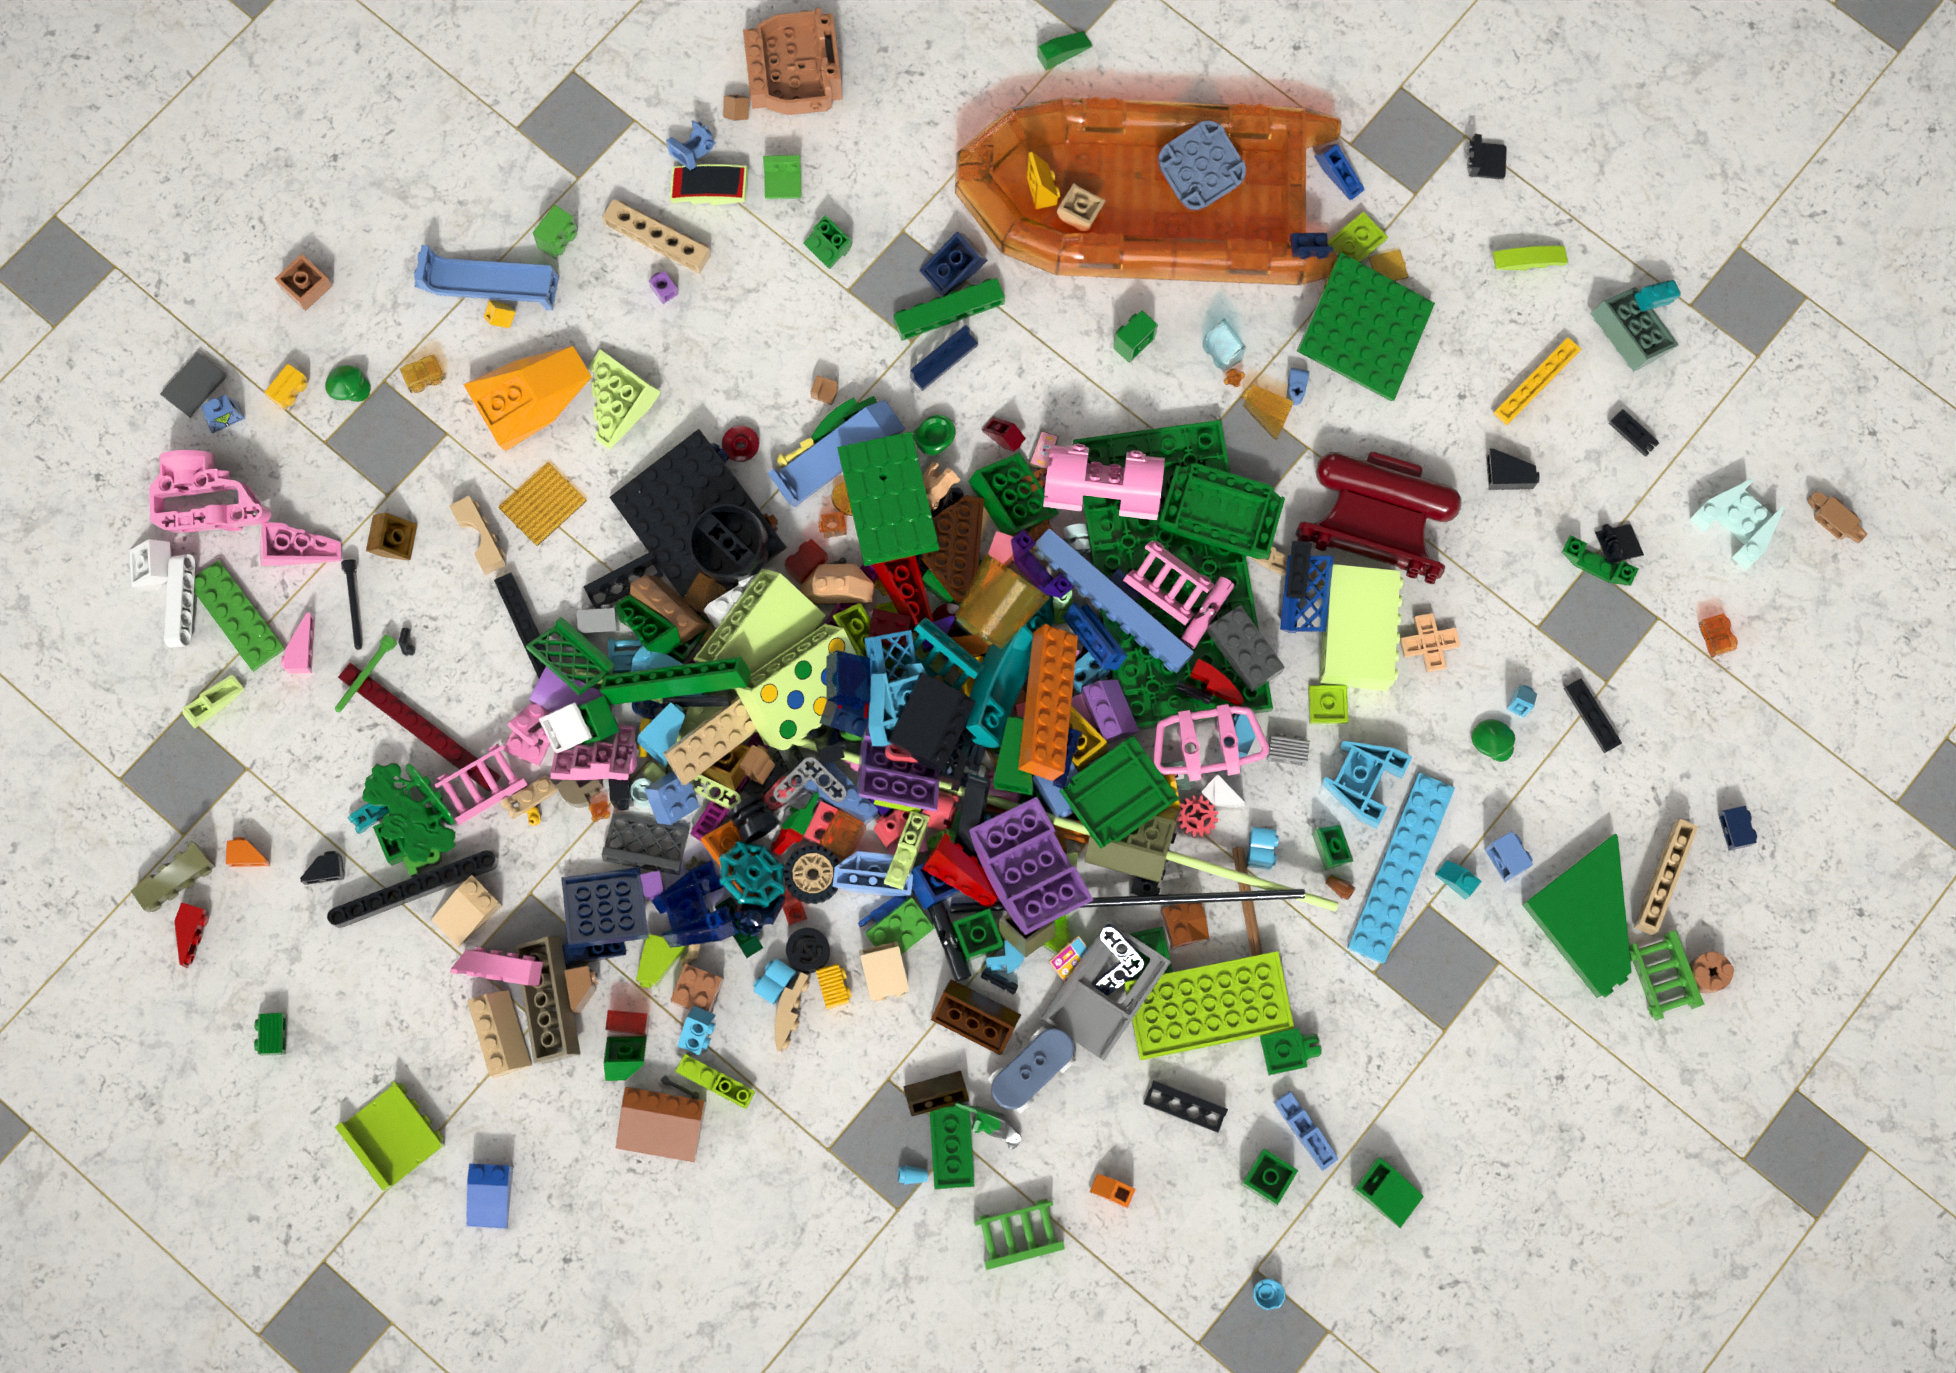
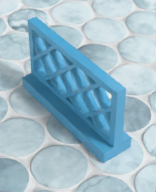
M911 630L865 638L870 677L871 674L888 673L886 674L888 680L890 677H893L895 680L899 679L893 673L898 665L905 670L900 678L906 677L908 674L907 667L900 662L905 654L910 659L909 664L916 663ZM906 635L907 644L903 648L897 642L901 636ZM881 639H887L892 643L887 651L882 648ZM895 646L902 651L897 659L890 654ZM888 657L895 662L890 670L885 667V661Z

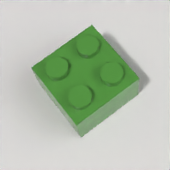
M554 205L532 233L537 247L556 259L558 255L564 253L566 245L576 238L577 228L573 216L557 205Z

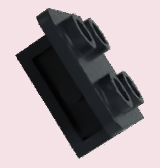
M1474 134L1472 140L1468 142V151H1470V157L1467 160L1469 177L1504 179L1506 176L1507 147L1500 144L1482 143V134Z

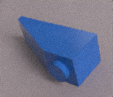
M1338 144L1327 145L1314 155L1325 174L1349 200H1353L1365 190Z

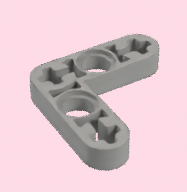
M813 757L804 759L774 790L775 799L780 803H787L812 780L834 802L840 803L847 798V790ZM808 762L811 764L815 762L814 767L819 772L817 775L811 769L806 770ZM800 775L802 783L797 786L793 785L791 781L793 776ZM828 775L830 777L829 783L821 785L819 783L820 776ZM787 782L795 789L793 792L789 789L786 792V798H778L780 796L779 791H785L788 788L785 785ZM833 785L838 791L843 790L841 792L843 796L841 798L838 796L834 798L835 793L831 789L827 792L826 789Z

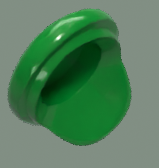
M342 365L333 369L325 383L327 394L335 400L360 402L364 401L371 391L370 383L363 376L362 371L351 365Z
M933 415L927 418L913 431V439L922 453L930 456L937 455L950 446L956 435L954 423L944 415Z
M1487 719L1481 721L1473 729L1471 735L1474 747L1480 753L1491 757L1495 761H1507L1514 752L1515 734L1506 724L1499 720Z

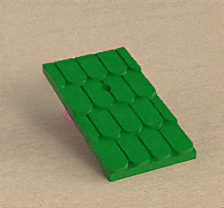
M912 431L837 447L864 566L938 551L939 545Z

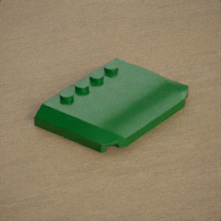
M1190 464V466L1186 467L1176 466L1158 526L1168 533L1255 559H1268L1285 498L1275 493L1274 488L1268 484L1201 464Z

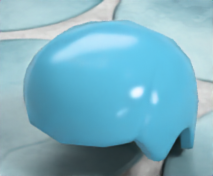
M1266 1278L1260 1280L1254 1286L1253 1298L1258 1306L1266 1310L1280 1308L1285 1301V1290L1277 1280Z

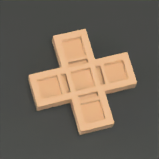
M1433 613L1415 616L1413 619L1417 635L1400 638L1403 657L1422 655L1426 672L1446 669L1443 650L1459 648L1461 646L1457 629L1451 628L1438 631Z

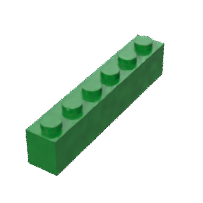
M989 278L981 284L969 285L964 290L952 291L945 297H935L928 303H919L911 309L899 310L893 315V322L901 341L1004 305L1005 296L998 279Z

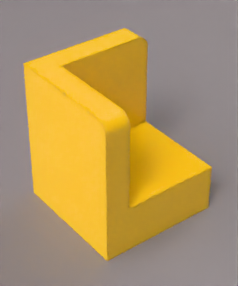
M489 300L483 317L490 325L510 328L516 311L509 304Z

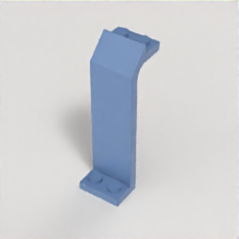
M428 245L421 246V251L417 256L418 266L414 271V287L439 296L540 302L545 310H553L559 275L551 265L447 259L436 255Z
M883 400L865 407L779 472L772 469L768 472V475L787 502L796 507L842 473L837 447L901 434L906 429L888 403Z

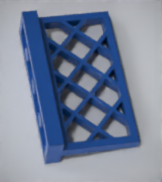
M1288 555L1280 630L1288 633L1326 632L1334 557L1310 556L1312 566L1309 568V575L1314 570L1319 575L1314 581L1308 575L1310 585L1307 587V593L1314 588L1317 594L1311 600L1306 595L1308 603L1301 609L1299 607L1301 599L1286 597L1291 556ZM1322 561H1327L1326 568L1321 572L1317 566ZM1323 579L1325 581L1324 587L1319 590L1316 584ZM1321 597L1323 603L1317 609L1314 603ZM1312 607L1315 613L1308 619L1304 613ZM1302 616L1306 622L1301 627H1297V621ZM1317 616L1321 619L1320 627H1315L1312 624Z

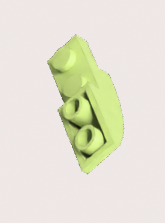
M911 811L884 884L903 890L921 847L930 819L929 816Z

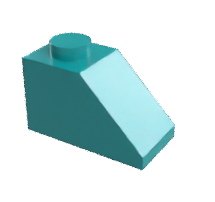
M1449 860L1435 874V876L1465 900L1472 895L1482 882L1469 870Z

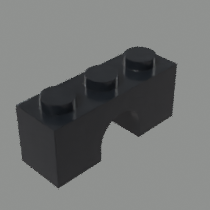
M822 724L820 727L810 731L823 765L845 758L843 750L846 749V746L841 737L840 730Z

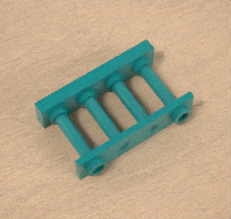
M926 617L914 629L919 633L913 642L915 652L925 639L934 646L923 661L915 655L916 663L922 664L928 676L942 675L945 684L959 690L969 676L975 679L985 666ZM899 650L895 656L898 658L902 651ZM941 651L949 659L937 673L929 665ZM905 654L900 662L906 665L910 663V659ZM956 664L963 670V673L952 686L944 677L953 665Z

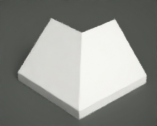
M1216 775L1202 791L1214 806L1243 808L1245 806V802L1219 775Z

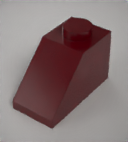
M992 417L982 428L983 433L1002 448L1013 452L1020 448L1026 439L1015 423Z

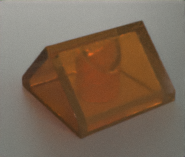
M837 810L819 844L832 851L842 860H845L854 853L867 828L864 822L841 810Z

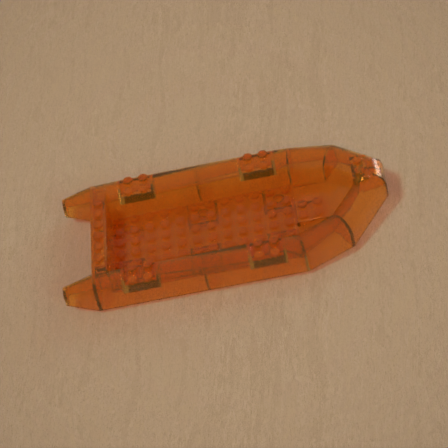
M1062 97L1006 109L956 153L955 194L1002 254L1056 276L1304 285L1328 278L1339 254L1332 251L1328 257L1318 259L1317 257L1307 259L1292 257L1290 235L1292 233H1306V149L1338 140L1341 132V118L1306 107L1266 106L1263 104L1246 105L1244 103L1219 104L1123 100L1117 98L1100 99L1098 97ZM1205 120L1213 121L1224 128L1226 135L1242 161H1244L1246 165L1245 177L1238 187L1200 210H1189L1181 204L1162 174L1158 165V155L1167 143ZM1029 152L1035 153L1048 163L1050 170L1054 171L1055 181L1053 182L1055 187L1058 186L1060 192L1057 205L1035 209L1026 178ZM1073 183L1093 195L1106 200L1091 229L1087 231H1081L1062 221L1057 214L1058 207Z

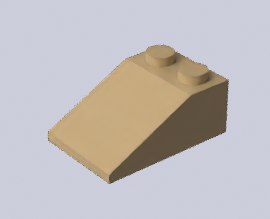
M471 875L456 889L431 920L457 947H460L502 905Z

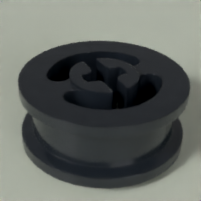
M801 928L789 937L786 944V955L790 964L797 971L814 973L817 969H821L827 964L830 957V946L825 935L819 930ZM807 937L815 939L814 941H804L805 945L809 949L811 948L812 954L815 957L817 956V949L822 947L819 959L810 964L801 962L802 960H812L811 956L807 952L805 953L804 947L801 944L799 945L798 954H794L796 944L801 939Z

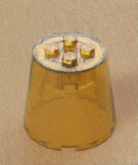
M986 553L955 617L963 622L962 626L975 636L977 635L990 646L994 644L1003 649L1050 597Z

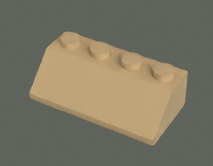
M509 990L489 993L467 1000L489 1076L494 1079L532 1066Z

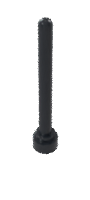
M349 559L341 561V569L347 578L354 647L356 650L362 649V639L354 579L357 563L356 560Z

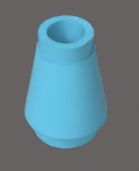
M908 1165L899 1166L898 1183L906 1185L927 1182L928 1170Z

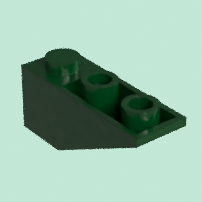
M729 897L716 905L715 909L745 957L749 958L763 949V946L756 935L751 937L752 931H750L748 936L740 931V919L735 918V911L738 906L732 897Z

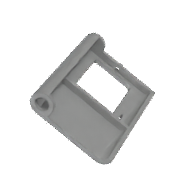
M1115 919L1112 921L1107 920L1105 924H1113L1138 951L1150 958V963L1124 1001L1117 1003L1092 986V982L1113 953L1101 940L1099 932L1041 1017L1054 1028L1064 1030L1072 1040L1103 1061L1171 963L1170 960L1122 930L1123 925ZM1105 931L1106 936L1109 935L1113 939L1114 943L1115 939L1113 938V931Z

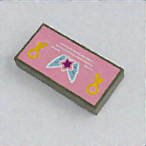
M1041 430L1029 466L1047 470L1050 446L1057 444L1059 436Z

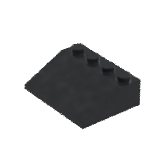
M920 673L888 742L930 770H944L976 701L963 692L924 673Z

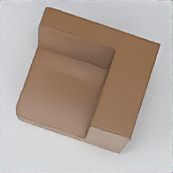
M739 94L724 95L723 117L733 121L747 120L749 118V97Z
M817 375L810 391L811 398L832 405L838 391V382Z

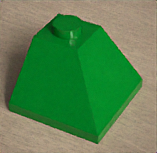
M647 1036L607 1037L603 1062L605 1081H626L644 1065Z

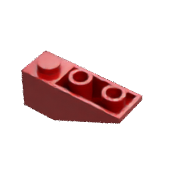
M181 902L174 924L179 965L188 968L189 964L191 965L194 961L196 945L198 946L202 940L201 932L203 927L208 924L209 912Z

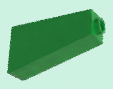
M1019 716L1008 717L993 780L994 788L1033 795L1032 774L1018 769L1024 718Z

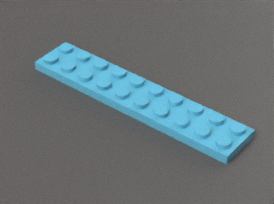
M1418 773L1347 949L1385 964L1454 792V787Z

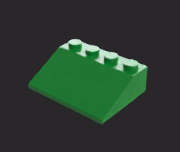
M1020 452L976 470L968 481L979 498H984V507L1001 533L1013 537L1023 530L1029 533L1059 514L1056 508L1043 507L1045 491ZM1028 475L1032 478L1031 482L1025 480L1018 485L1022 478ZM1035 483L1038 489L1032 492L1030 485ZM1020 488H1026L1028 493L1021 492Z

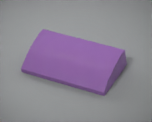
M546 666L529 700L553 712L569 704L576 703L577 705L604 695L593 687L578 695ZM574 680V683L579 688L585 684L579 680ZM610 705V710H611V711H612V709L614 708L615 705Z

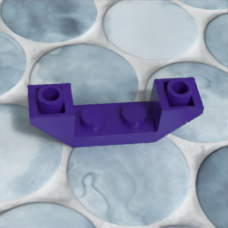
M1025 530L1011 539L1014 563L1040 593L1062 598L1074 588L1062 573L1053 579L1034 557L1030 550L1036 543Z

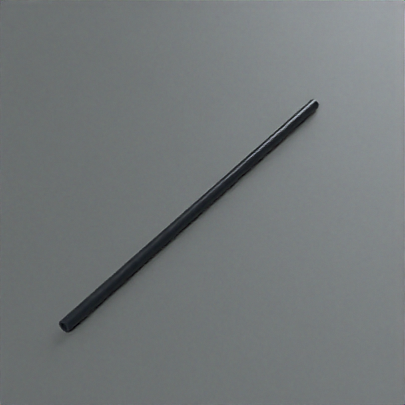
M1305 889L1092 897V902L1080 908L1305 899ZM995 901L990 907L991 911H1007L1001 901ZM979 902L950 903L951 913L981 912L989 909Z

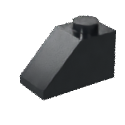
M336 851L324 852V855L318 856L301 876V883L309 885L344 880L342 856L336 853Z

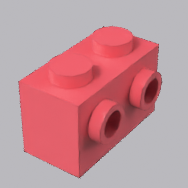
M894 809L892 811L893 814L888 817L883 815L876 820L877 824L873 830L886 848L900 840L911 812Z

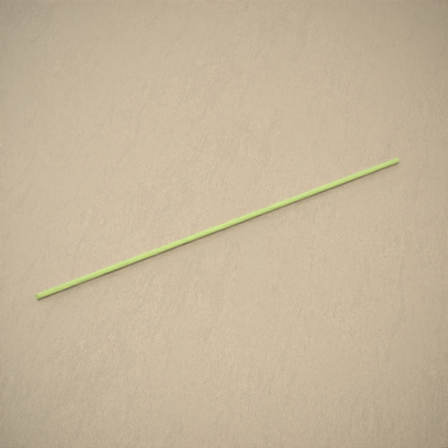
M561 668V671L566 674H572L573 668ZM575 669L574 674L586 675V670ZM588 672V675H598L597 673ZM604 678L596 684L602 685ZM663 698L653 699L651 701H655L662 704ZM681 707V708H682L684 711H688V708H689V707ZM802 738L792 743L817 751L815 741ZM843 750L845 758H842L843 760L859 764V754ZM939 780L940 790L964 797L966 787L960 786L959 791L951 790L952 783ZM988 794V805L1005 810H1011L1021 805ZM1046 812L1053 825L1090 836L1082 823L1060 816L1056 818L1054 814ZM1168 850L1166 857L1167 860L1264 890L1294 889ZM1305 892V899H1296L1335 912L1339 903Z

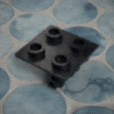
M1604 524L1601 531L1595 532L1608 564L1644 556L1631 524L1614 528L1609 526V524Z

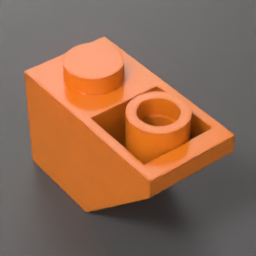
M1097 1173L1089 1192L1127 1209L1136 1189Z

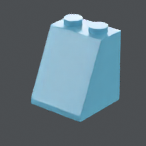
M671 702L637 738V743L664 768L668 766L669 762L663 752L677 742L685 718L684 710L678 704L673 705Z

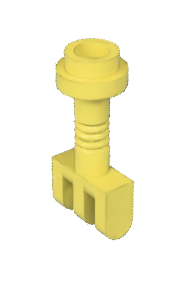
M808 438L800 443V448L785 456L782 453L779 454L776 460L780 467L787 466L788 462L799 457L814 446L813 439Z

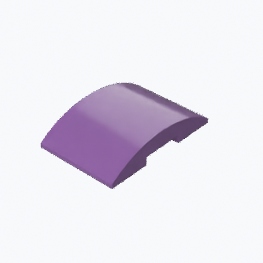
M868 720L860 748L858 767L859 797L937 812L939 793L938 770H930L920 762L909 763L889 760L885 755L887 746H872Z
M1037 797L969 830L978 858L994 891L1013 921L1025 935L1093 901L1075 865L1072 866L1058 842L1054 834L1055 829Z

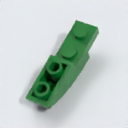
M872 396L859 403H856L853 397L835 408L822 420L811 437L816 444L865 407L877 403L875 397Z

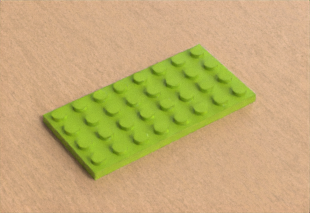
M1279 951L1163 974L1131 1020L1139 1060L1294 1029ZM1138 979L1124 982L1126 996Z

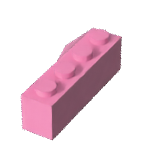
M474 947V950L464 951L451 968L450 973L539 986L543 962L535 961L534 956L524 955L523 958H519L517 953L507 952L506 956L502 955L503 951L491 950L489 953L486 952V948Z

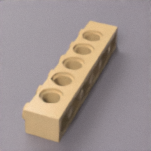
M613 199L602 216L604 225L698 274L701 273L711 257L709 247L706 244L693 241L689 235H682L669 225L666 227L658 219L645 216L641 210H634L623 201L618 202ZM623 217H630L628 220H621ZM639 225H645L643 229L637 228ZM656 233L662 234L659 237H654V234ZM673 241L678 242L676 245H669ZM687 250H693L691 254L685 253Z
M1683 819L1673 823L1633 928L1649 935L1658 932L1698 826Z

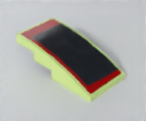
M704 164L696 165L695 168L689 170L685 166H674L672 169L670 201L672 203L690 201L692 204L711 203L712 205L746 202L748 167Z

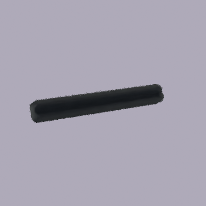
M683 695L663 698L662 704L667 706L671 702L673 705L678 704L680 707H728L731 705L732 699L728 695Z

